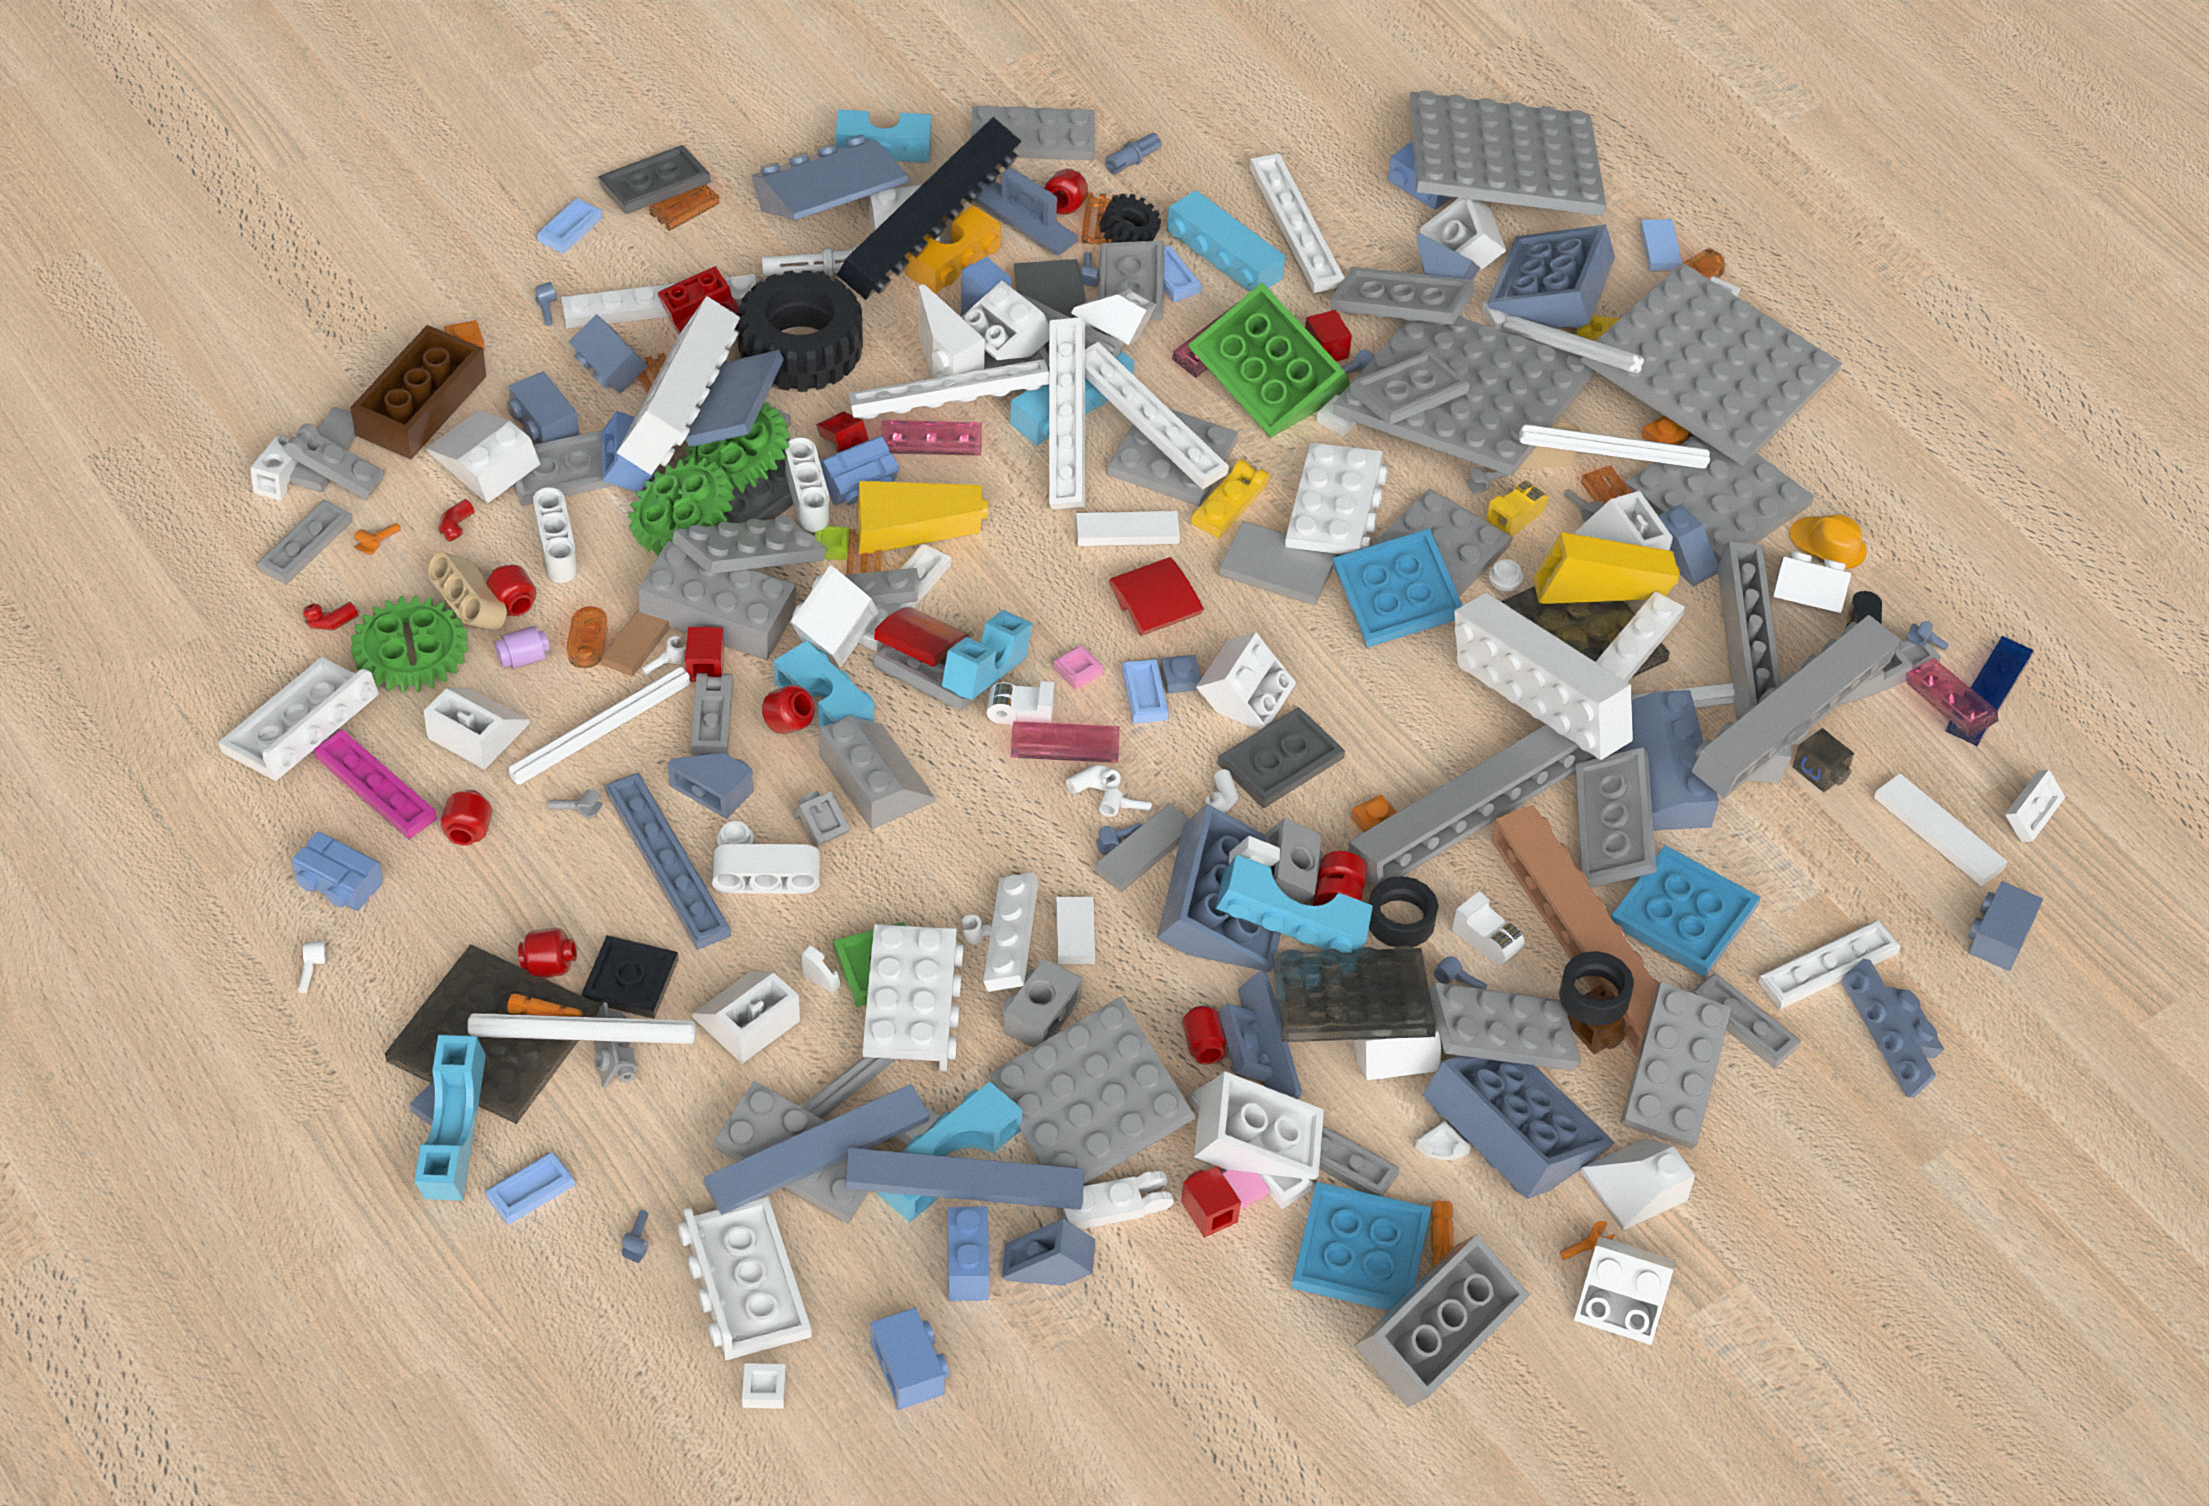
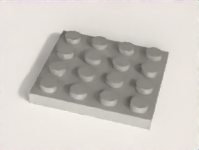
M1695 435L1681 444V446L1709 450L1710 462L1706 468L1654 462L1627 480L1624 486V492L1627 494L1640 491L1657 516L1679 504L1685 507L1703 524L1718 565L1729 541L1756 544L1811 506L1813 500L1812 494L1758 453L1742 466Z
M1121 996L989 1073L995 1086L1022 1108V1122L1019 1124V1127L1041 1165L1084 1169L1083 1185L1196 1119L1193 1111Z

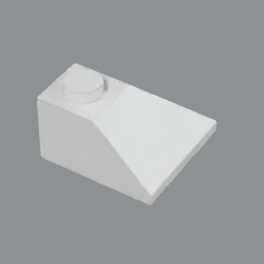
M1647 1138L1583 1166L1580 1171L1623 1231L1688 1201L1695 1179V1174L1674 1146Z

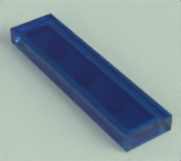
M2002 636L1948 723L1945 732L1978 747L2030 661L2034 650Z

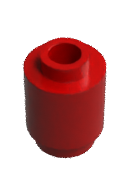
M1206 1006L1192 1008L1182 1019V1026L1190 1055L1199 1064L1209 1065L1216 1063L1225 1056L1227 1046L1219 1014L1215 1009Z

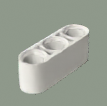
M796 437L788 441L790 446L785 449V474L800 526L806 531L817 532L829 524V493L815 444L808 438Z
M553 487L542 488L533 496V503L546 574L554 582L565 583L571 581L577 575L575 543L565 498L559 489Z
M723 844L714 850L712 885L716 890L724 893H811L819 888L821 854L816 847L805 844Z

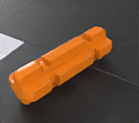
M515 993L511 994L507 1004V1012L513 1015L583 1017V1012L579 1009L565 1007L564 1009L563 1005L536 998L529 1000L528 996Z
M1436 1200L1432 1203V1269L1454 1248L1453 1205L1449 1201Z

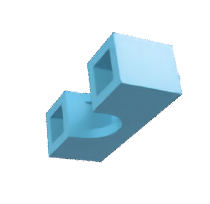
M838 109L836 147L847 144L846 139L849 137L863 134L865 138L877 140L895 161L929 163L931 114L900 113V120L897 125L891 128H878L870 123L869 111Z
M1005 610L999 612L985 623L980 643L965 637L948 650L942 686L955 692L960 697L970 700L974 699L1026 659L1033 623Z
M806 640L774 660V683L779 688L788 685H799L806 689L811 696L825 698L818 702V725L821 728L850 715L874 722L875 704L872 697L867 692L859 690L845 671H839L830 662L825 652L817 650L809 641Z

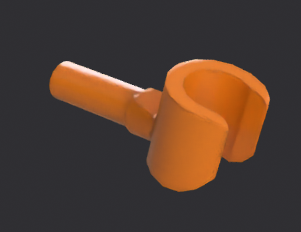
M395 523L374 534L359 529L355 533L354 539L360 542L354 548L366 554H374L383 539L400 531L401 528L398 523Z
M1596 1222L1587 1238L1560 1251L1561 1258L1566 1260L1585 1250H1595L1598 1238L1604 1232L1607 1222ZM1615 1234L1604 1238L1613 1240Z

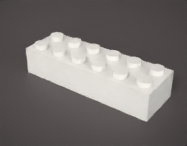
M708 296L705 297L676 338L617 454L652 475L659 464L664 467L667 465L675 452L672 446H680L687 437L690 428L686 425L690 426L700 411V408L696 407V405L700 407L710 392V389L706 386L710 387L720 372L716 367L720 368L730 352L727 349L732 346L739 332L734 330L740 319L739 316Z
M1484 593L1454 611L1457 662L1463 671L1470 673L1487 687L1494 689L1510 702L1517 704L1534 718L1541 720L1558 734L1565 736L1582 750L1588 751L1600 760L1633 741L1631 684L1488 593Z

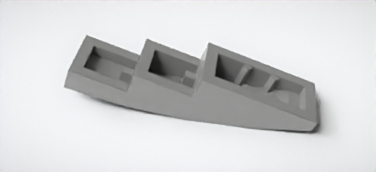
M1906 640L1899 644L1889 664L1839 705L1880 693L1938 666L1940 664V655L1928 642L1925 645H1916Z

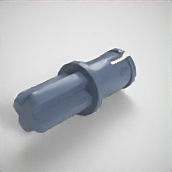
M1151 133L1136 142L1129 141L1125 143L1121 150L1105 157V166L1111 174H1118L1130 165H1139L1142 162V158L1158 150L1162 146V142L1156 133Z

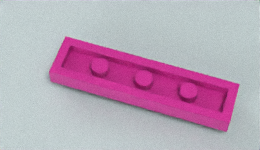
M343 729L314 748L315 758L408 840L437 820L434 808Z

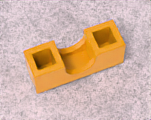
M972 205L954 222L951 221V244L940 243L930 237L927 240L929 244L918 258L912 255L908 259L910 263L907 266V276L921 285L924 283L936 294L961 276L962 270L967 266L980 261L990 254H994L1001 246V223Z

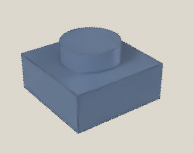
M1196 655L1161 658L1160 668L1167 694L1198 690L1196 686L1202 678Z

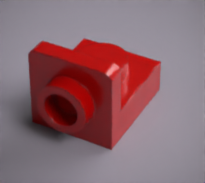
M845 411L816 424L819 436L834 443L838 453L869 440L863 420L854 418L853 415Z

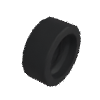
M1399 876L1391 877L1378 883L1371 891L1368 904L1373 905L1369 930L1376 939L1388 946L1410 948L1426 942L1432 935L1439 905L1436 895L1428 885L1415 878ZM1401 900L1410 902L1424 913V917L1416 923H1396L1385 917L1380 911L1381 906L1390 901Z
M1599 951L1579 954L1573 957L1564 968L1559 990L1561 1004L1570 1016L1582 1023L1595 1026L1611 1024L1621 1019L1629 1008L1634 987L1632 972L1622 960L1612 954ZM1585 976H1597L1613 983L1619 993L1613 999L1597 1001L1582 995L1576 989L1574 983Z

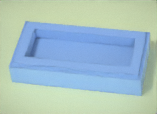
M575 198L537 233L538 242L564 254L602 219V210Z
M1641 220L1640 231L1649 271H1673L1682 263L1673 220Z
M1166 246L1164 292L1173 303L1201 293L1202 284L1171 246Z
M1157 659L1122 662V674L1133 724L1168 720L1169 712Z
M552 1151L487 1189L485 1192L488 1201L505 1223L509 1225L575 1186L574 1177Z

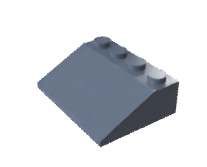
M863 134L849 137L846 139L847 144L837 147L836 144L821 146L817 149L818 153L810 156L807 153L789 157V163L780 166L778 162L766 164L760 167L761 172L752 174L761 211L792 220H797L910 181L908 175L879 142L874 139L865 138Z
M1606 224L1516 236L1487 302L1488 307L1556 328H1579L1589 324L1615 259Z
M1691 691L1654 692L1631 700L1633 741L1610 755L1644 747L1649 759L1654 830L1712 828L1719 803L1717 792L1691 772L1698 759L1695 753L1704 742Z
M1207 804L1184 824L1156 938L1187 955L1270 972L1274 966L1281 933L1268 930L1256 923L1233 917L1229 913L1215 909L1222 876L1229 866V852L1248 836L1264 841L1265 835Z
M1458 1056L1441 1063L1422 1094L1433 1106L1435 1112L1445 1117L1458 1130L1459 1135L1465 1141L1471 1143L1485 1157L1486 1162L1496 1168L1511 1183L1513 1189L1527 1199L1552 1190L1579 1171L1581 1167L1586 1166L1609 1150L1614 1144V1141L1535 1065Z

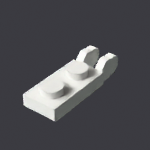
M1159 1170L1143 1173L1137 1178L1134 1176L1083 1186V1205L1081 1210L1061 1209L1066 1221L1079 1229H1086L1143 1218L1145 1214L1171 1208L1170 1206L1173 1205L1174 1200L1172 1193L1166 1191L1150 1193L1143 1199L1141 1198L1140 1194L1152 1192L1153 1190L1156 1191L1167 1185L1166 1174Z

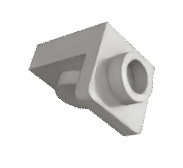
M814 791L798 800L800 805L792 813L795 820L802 819L815 847L850 831V827L832 791L822 795L818 791Z

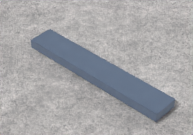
M639 772L605 785L608 798L695 948L699 950L731 937L729 925Z
M909 1084L704 1177L703 1184L720 1214L724 1215L847 1159L848 1148L869 1149L929 1121L930 1114L913 1085Z
M848 1148L845 1189L1081 1210L1083 1205L1084 1169Z

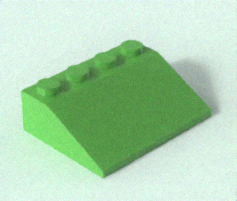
M1263 282L1188 345L1190 350L1270 438L1321 410L1336 394L1340 395L1350 385L1346 372Z

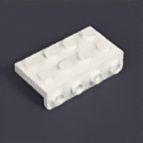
M1310 443L1286 534V547L1343 555L1370 547L1371 537H1368V534L1375 532L1377 513H1374V509H1380L1383 491L1379 488L1380 485H1386L1388 476V465H1383V451Z
M323 657L319 658L218 742L221 752L277 781L379 695L372 673L366 669H361L354 674Z
M874 924L863 1057L940 1061L939 1071L947 1072L948 1060L956 1059L957 1037H950V1028H958L959 1006L952 1005L953 997H960L961 975H956L954 972L955 966L962 967L963 944H956L957 929Z
M765 1197L754 1200L724 1215H721L719 1210L694 1216L691 1207L684 1208V1222L677 1223L680 1240L683 1247L690 1245L693 1254L688 1256L690 1272L693 1280L698 1278L701 1280L703 1288L698 1289L703 1313H711L713 1322L708 1323L712 1344L714 1347L721 1346L725 1361L811 1338V1326L769 1198Z

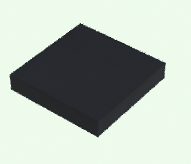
M606 935L582 991V1002L602 1006L604 1002L607 1003L610 1009L655 1019L679 960L678 952Z

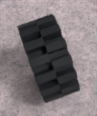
M1125 193L1120 194L1119 197L1116 195L1110 200L1100 219V231L1105 232L1103 237L1106 240L1112 239L1111 243L1153 241L1162 223L1161 218H1158L1160 215L1158 210L1152 211L1154 206L1151 203L1148 205L1144 204L1146 199L1142 197L1136 200V195L1130 194L1128 198Z

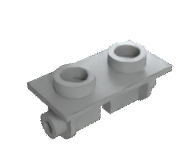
M604 1002L596 1017H593L627 1019L621 1011L609 1013L608 1005ZM594 1041L596 1051L595 1069L600 1072L602 1087H607L612 1077H619L623 1082L634 1079L637 1065L633 1048L619 1047V1045L629 1046L631 1042Z

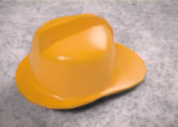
M1833 514L1823 517H1804L1794 522L1789 530L1790 539L1796 547L1823 561L1829 559L1845 563V569H1851L1861 565L1866 558L1867 550L1862 540L1861 528L1854 519L1846 515Z

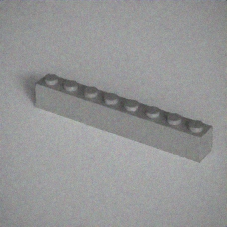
M1729 541L1717 570L1731 679L1734 689L1735 711L1738 721L1740 714L1747 706L1752 704L1755 707L1759 704L1760 699L1767 690L1772 687L1776 690L1780 687L1781 677L1763 547L1759 544ZM1790 745L1748 780L1779 784L1792 758Z
M1870 615L1858 624L1852 622L1844 630L1841 638L1838 640L1832 638L1824 646L1820 655L1812 654L1803 663L1800 671L1797 673L1791 671L1783 679L1779 688L1775 690L1772 687L1767 690L1758 705L1755 707L1752 704L1747 706L1740 714L1737 722L1733 724L1729 721L1722 727L1713 741L1710 739L1705 740L1695 753L1698 759L1691 772L1725 799L1889 664L1902 640Z
M1546 724L1499 753L1494 754L1479 765L1467 770L1447 784L1440 786L1420 800L1413 802L1393 816L1386 818L1366 832L1356 836L1349 841V852L1364 859L1367 864L1366 881L1376 887L1378 883L1388 878L1407 874L1495 821L1496 818L1505 815L1576 772L1575 764L1593 760L1596 757L1588 751L1582 750L1577 744L1558 734Z

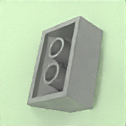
M850 715L819 728V756L871 830L935 802L934 795L882 724Z

